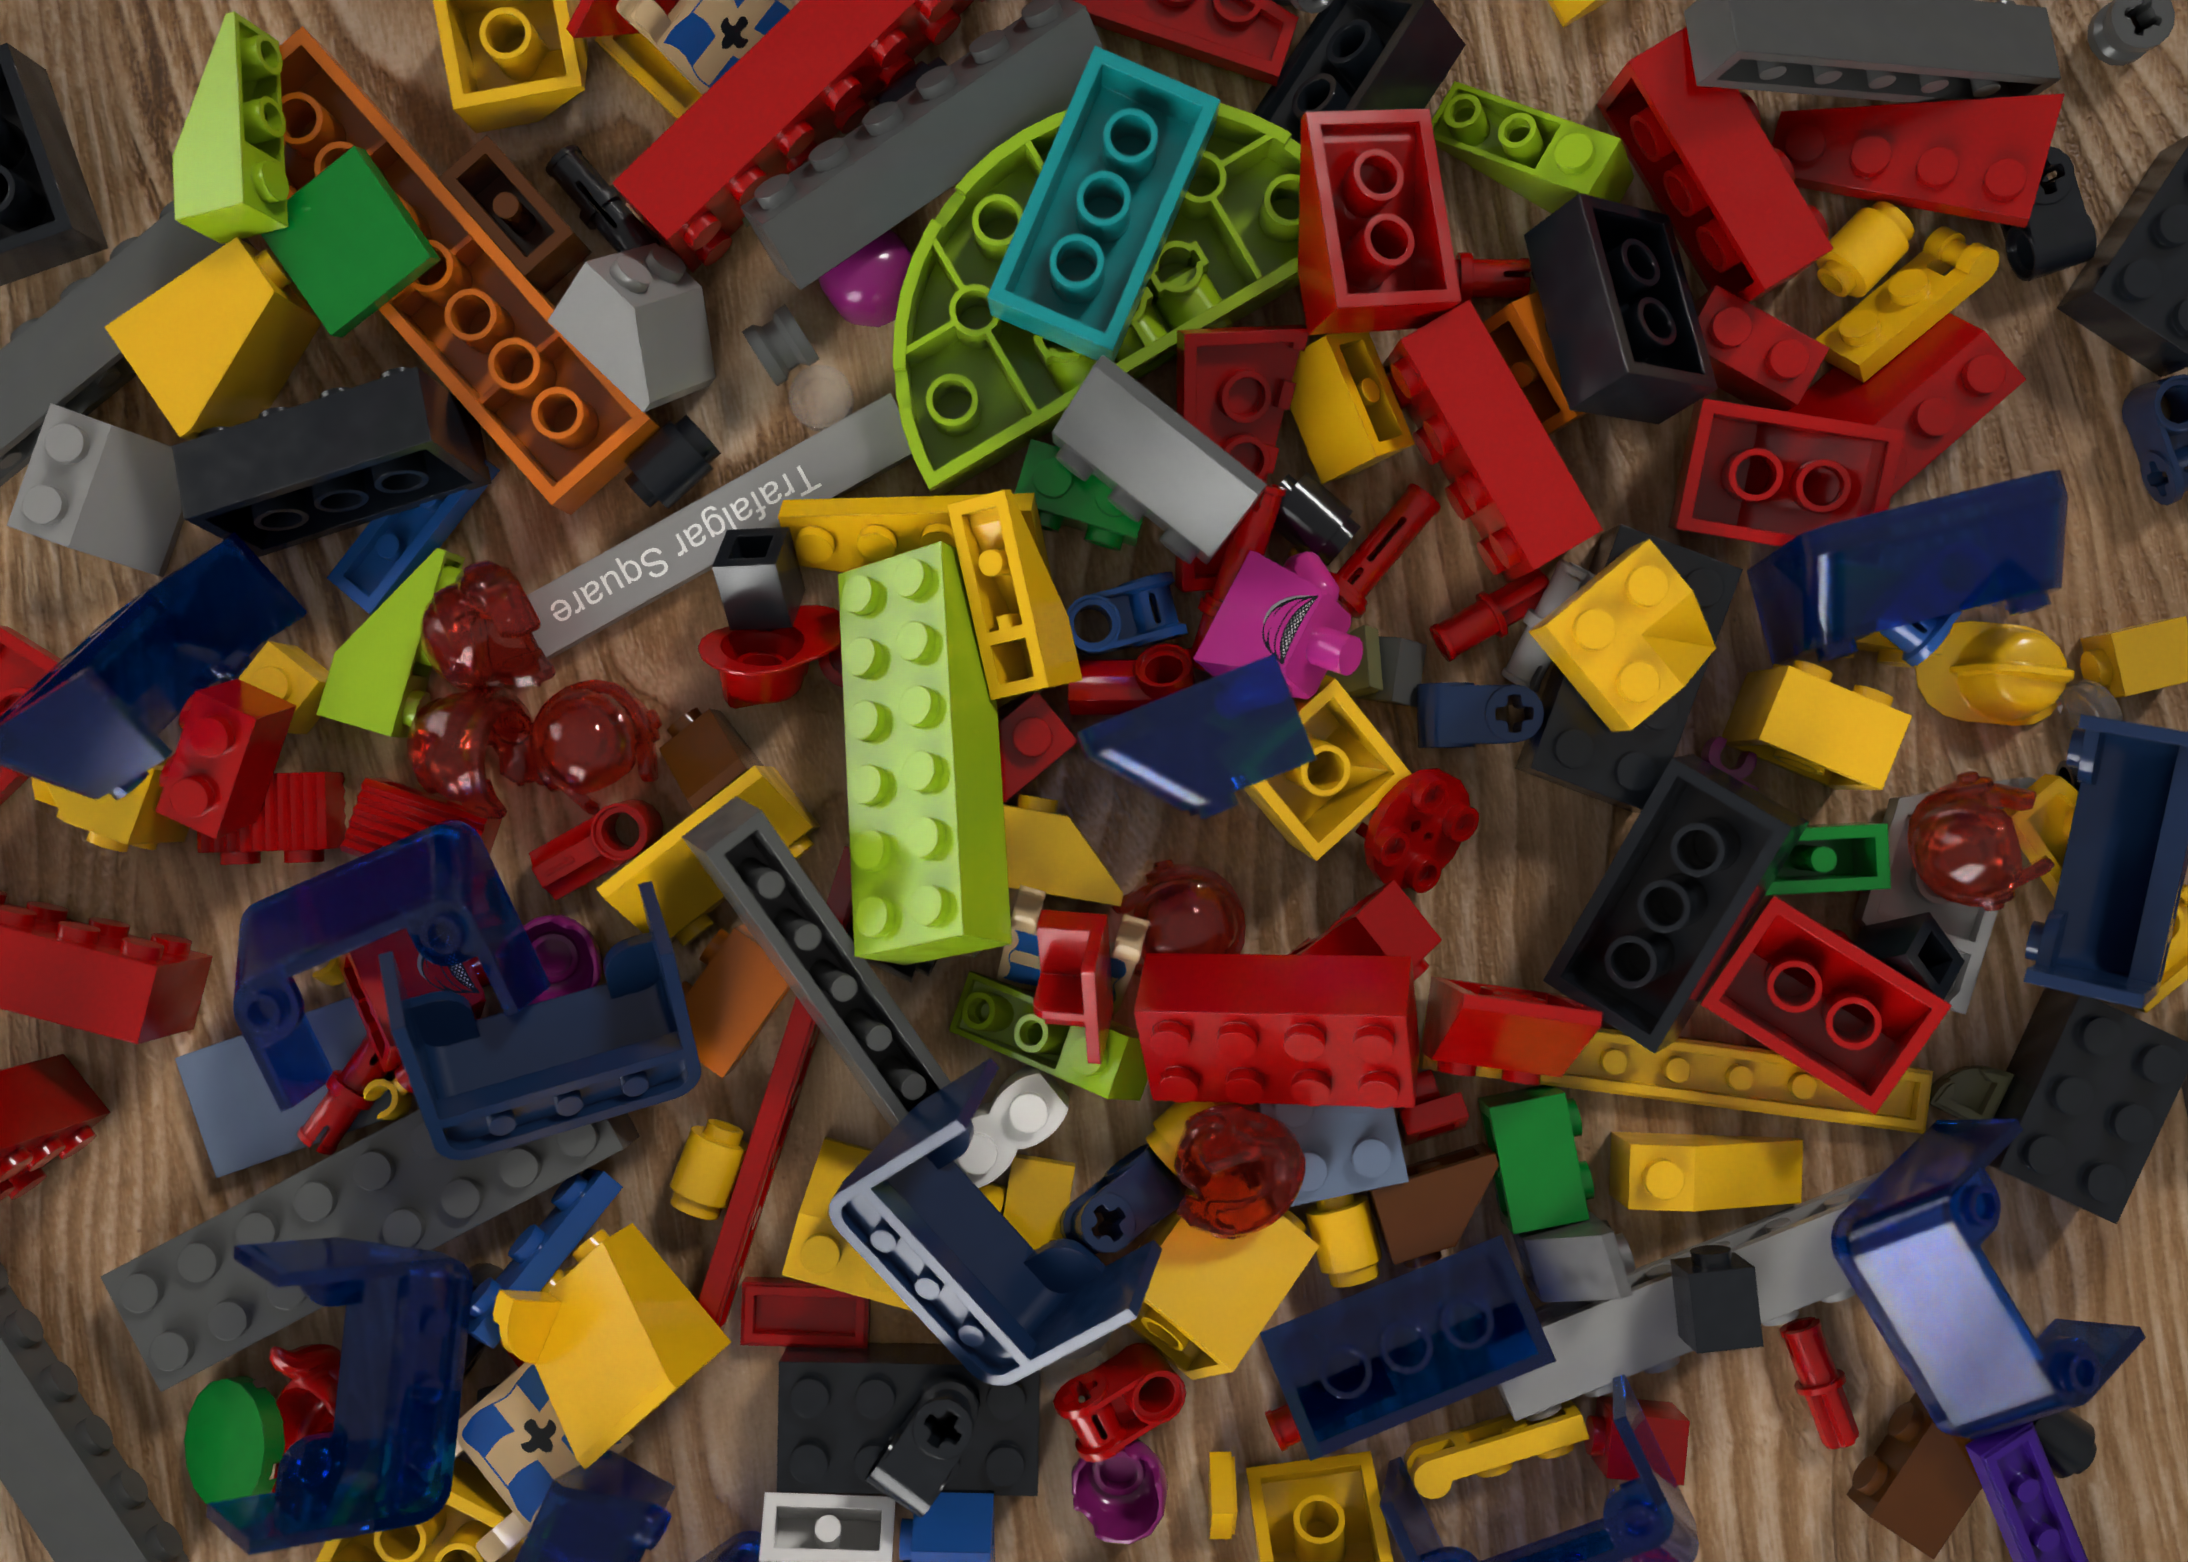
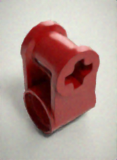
M1135 1343L1125 1347L1117 1355L1089 1372L1080 1374L1067 1381L1057 1391L1053 1402L1058 1415L1069 1420L1077 1436L1075 1446L1080 1458L1086 1462L1095 1463L1115 1456L1129 1443L1158 1425L1174 1418L1185 1403L1186 1389L1182 1379L1154 1346L1147 1343ZM1154 1378L1147 1387L1142 1388L1148 1380ZM1084 1396L1086 1401L1080 1403L1079 1397ZM1105 1430L1107 1437L1102 1439L1099 1433Z

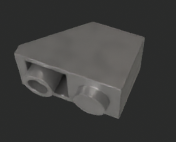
M1589 1210L1590 1220L1513 1234L1528 1286L1542 1302L1615 1300L1633 1296L1627 1274L1635 1272L1636 1268L1625 1236L1622 1233L1615 1235L1606 1219L1601 1221Z

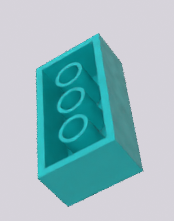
M1094 46L988 293L987 300L991 316L1096 361L1104 355L1114 363L1216 126L1221 99Z

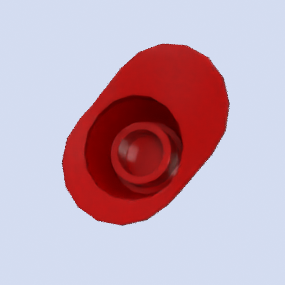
M800 605L792 628H779L774 631L764 632L756 629L730 630L729 626L704 636L698 645V652L701 660L718 670L723 697L729 707L738 709L759 704L779 703L791 699L799 692L804 677L808 672L810 661L823 657L841 645L840 611L821 605Z

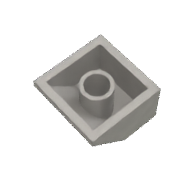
M657 243L585 261L548 319V322L642 412L709 387L716 378L702 286L686 272L684 262L675 253L660 247Z
M50 403L7 526L83 553L164 577L184 522L172 446Z

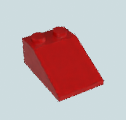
M1430 109L1305 112L1301 117L1298 276L1308 335L1419 329L1447 313L1461 302Z
M1700 399L1693 406L1668 528L1876 563L1906 431L1712 399Z
M1431 976L1421 1052L1431 1060L1438 1061L1437 1071L1474 1077L1476 1076L1477 1066L1502 1069L1501 1079L1526 1085H1540L1541 1075L1563 1076L1601 1027L1603 1012L1557 993Z

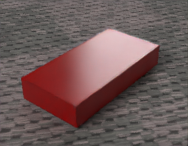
M745 1277L742 1281L740 1345L868 1348L870 1343L871 1300L793 1278Z

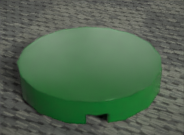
M246 1375L210 1382L197 1395L187 1419L184 1439L186 1467L193 1487L206 1505L221 1512L254 1506L260 1503L272 1491L277 1478L269 1480L273 1464L282 1463L285 1449L283 1419L276 1405L275 1398L266 1387L256 1388L252 1383L256 1379Z

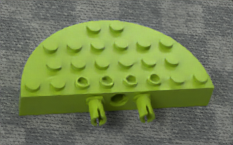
M1220 103L1216 126L1114 361V364L1136 381L1177 357V330L1232 328L1233 323L1300 284L1298 276L1301 144L1291 138L1292 134L1284 128L1253 113ZM1067 110L1051 115L1021 130L993 149L975 165L955 186L956 191L944 204L935 220L931 219L911 258L901 288L894 324L893 370L895 372L896 396L902 427L913 459L932 496L946 494L1027 446L1031 439L1037 440L1052 431L1097 362L1094 359L991 316L987 300L988 293Z

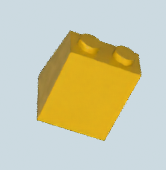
M235 237L105 326V329L178 436L189 441L198 438L199 433L205 429L220 426L232 427L257 419L262 411L270 409L322 322L270 249L265 248L260 252L242 239Z
M1222 1163L1201 1172L1186 1189L1187 1197L1185 1201L1172 1213L1160 1220L1139 1245L1141 1247L1155 1240L1162 1248L1139 1315L1136 1319L1126 1324L1148 1344L1154 1346L1161 1355L1191 1380L1234 1372L1320 1247L1305 1234L1307 1228L1295 1214L1281 1207L1274 1208L1256 1193L1258 1186L1250 1176L1236 1167H1225Z
M633 1223L612 1236H609L604 1228L596 1232L572 1253L578 1264L567 1275L561 1268L556 1270L540 1290V1292H548L560 1300L562 1304L535 1367L575 1458L585 1470L732 1343Z

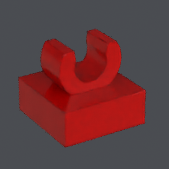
M1430 1069L1418 1073L1415 1108L1399 1110L1397 1125L1404 1145L1407 1146L1465 1128L1469 1119V1113L1461 1092L1440 1097L1434 1075Z

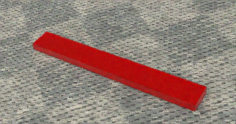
M850 846L844 847L826 903L847 934L853 922ZM797 996L698 1302L722 1331L726 1326L821 1031Z

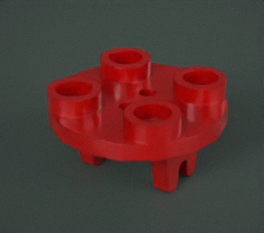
M1438 768L1423 769L1398 781L1381 799L1369 821V825L1362 822L1355 833L1365 839L1366 864L1376 879L1384 884L1395 880L1401 889L1411 888L1417 893H1425L1437 884L1442 869L1453 859L1461 843L1468 840L1474 834L1479 823V813L1470 806L1469 794L1461 780Z

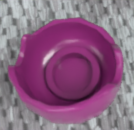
M889 229L819 277V284L828 300L843 319L854 325L881 327L895 321L901 288L912 255L904 241Z
M554 914L535 917L513 933L505 949L503 965L505 979L507 980L506 986L508 991L526 1006L595 987L602 977L603 957L599 944L588 929L565 915L556 916Z
M1138 1438L1126 1445L1118 1454L1105 1461L1086 1462L1079 1456L1071 1472L1072 1495L1074 1496L1073 1507L1076 1511L1082 1512L1092 1523L1095 1536L1104 1542L1127 1545L1150 1536L1164 1516L1168 1490L1165 1469L1159 1457Z

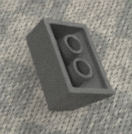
M1104 355L1095 363L1052 431L1053 443L1060 448L1055 458L1064 467L1083 481H1087L1091 474L1112 489L1107 499L1118 510L1137 523L1145 515L1165 531L1159 538L1161 543L1189 564H1191L1195 557H1198L1206 565L1209 564L1255 506L1267 485Z

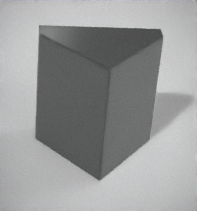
M1379 636L1383 690L1355 699L1417 708V684H1421L1427 645L1401 637Z

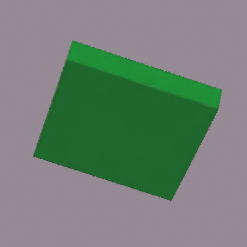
M357 146L350 148L287 200V228L261 234L331 336L340 338L348 334L441 260L367 151Z

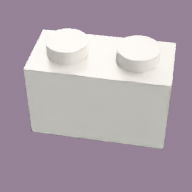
M765 1492L759 1562H892L895 1501L888 1496Z

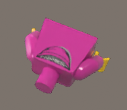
M1293 547L1288 553L1289 558L1284 566H1281L1257 552L1249 551L1193 658L1225 686L1224 688L1218 686L1213 688L1211 695L1215 699L1214 707L1207 715L1203 716V722L1225 733L1234 735L1245 723L1249 711L1282 703L1287 697L1308 699L1316 694L1327 670L1347 676L1351 675L1359 666L1363 655V643L1360 638L1347 634L1351 626V616L1337 602L1340 588L1319 555L1314 552L1305 551L1300 553Z

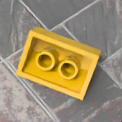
M754 765L596 889L610 905L641 932L648 933L650 931L638 884L652 881L670 941L673 942L677 938L684 947L714 924L707 914L723 903L726 898L683 840V835L735 796L762 810L796 860L814 846V843L808 836L819 828L820 825L775 767Z
M825 1137L798 1213L782 1276L912 1311L837 1231L829 1216L830 1202L841 1183L873 1149ZM991 1182L978 1188L1001 1213L1008 1186Z

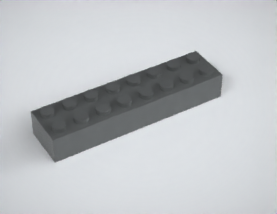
M419 1109L102 1275L101 1279L160 1392L620 1152L638 1139L640 1135L629 1114L625 1113L469 1160H453L440 1155L435 1150Z

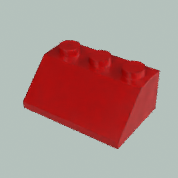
M1948 313L1866 382L1863 383L1833 366L1806 390L1797 406L1786 412L1905 430L1906 433L1892 497L2027 379L1983 329Z
M1775 895L1771 896L1745 927L1700 1001V1005L1874 1115L1952 1007L1949 1002Z

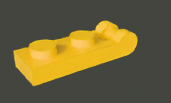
M1947 226L1935 229L1925 241L1922 252L1815 339L1830 348L1824 360L1859 381L1866 382L1983 286L1997 270L1999 264L1998 252L1979 242L1970 245L1966 244V238L1963 234ZM1951 267H1954L1953 270H1951L1948 274L1943 276V274L1947 270H1949Z
M1571 1400L1561 1403L1562 1408L1556 1414L1542 1420L1528 1421L1526 1418L1515 1421L1510 1413L1415 1442L1406 1450L1404 1456L1405 1467L1420 1495L1428 1499H1439L1448 1493L1454 1480L1474 1474L1482 1478L1494 1477L1506 1473L1513 1467V1462L1535 1455L1542 1459H1551L1571 1452L1574 1449L1575 1443L1590 1439L1583 1415Z

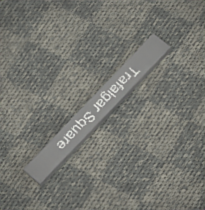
M891 393L446 640L475 694L480 697L488 695L712 570L713 563L727 530L781 527L778 514L783 500L841 498L912 458L913 456L902 427L899 407Z

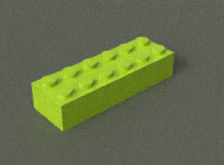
M939 541L838 574L854 957L900 965H910L1012 945L997 699H990L957 548Z

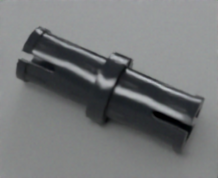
M566 146L551 158L546 166L547 174L556 180L580 208L579 218L589 230L598 229L617 253L653 243L661 245L658 239L650 234L626 206V200L615 186L608 185L583 156L578 146Z

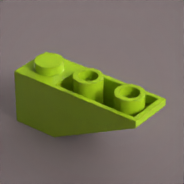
M235 11L225 14L172 156L175 220L220 244L228 243L235 237L244 239L288 227L287 197L289 195V183L285 173L284 134L286 131V121L282 112L280 73L283 68V60L279 50V41Z
M1454 81L1432 119L1435 145L1550 213H1554L1579 193L1620 203L1634 179V174L1621 138Z
M436 548L334 653L316 715L389 737L412 738L414 728L419 729L423 725L429 712L431 696L430 693L425 691L432 668H437L442 663L447 651L448 643L446 640L449 639L447 631H444L450 607L458 605L465 591L467 573L462 569L465 557Z
M969 971L949 1028L950 1032L1106 1099L1141 1101L1148 1076L1137 1030L1111 1020L1102 1064L1088 1063L1085 1027L1045 1024V1019L1037 1017L1034 1013L1033 1000L1035 993Z

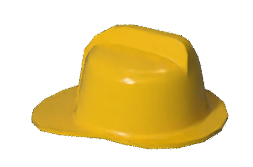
M1978 621L1953 623L1949 634L1945 638L1943 654L1930 656L1915 667L1918 689L1927 704L1943 716L1966 722L2009 726L2036 724L2050 716L2062 701L2066 684L2073 681L2075 673L2074 670L2067 668V662L2060 647L2043 632L2022 625Z

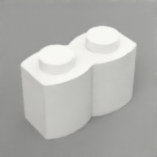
M1029 1065L1016 1071L999 1087L992 1102L979 1105L971 1120L974 1128L973 1139L966 1152L954 1160L955 1164L977 1188L991 1183L1010 1166L1017 1150L1032 1147L1044 1141L1056 1131L1068 1112V1095L1052 1075Z

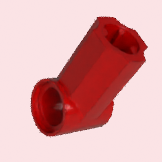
M1160 644L1150 647L1139 655L1137 659L1078 660L1083 680L1068 684V705L1071 715H1144L1148 723L1157 728L1175 729L1190 723L1196 717L1199 710L1191 656L1186 649L1173 644Z
M631 799L605 806L595 816L531 851L529 856L532 862V871L541 887L547 890L555 901H558L639 856L661 839L663 835V822L660 813L653 805L644 800ZM622 813L632 816L638 824L639 838L634 846L622 843L617 837L615 831L616 821Z

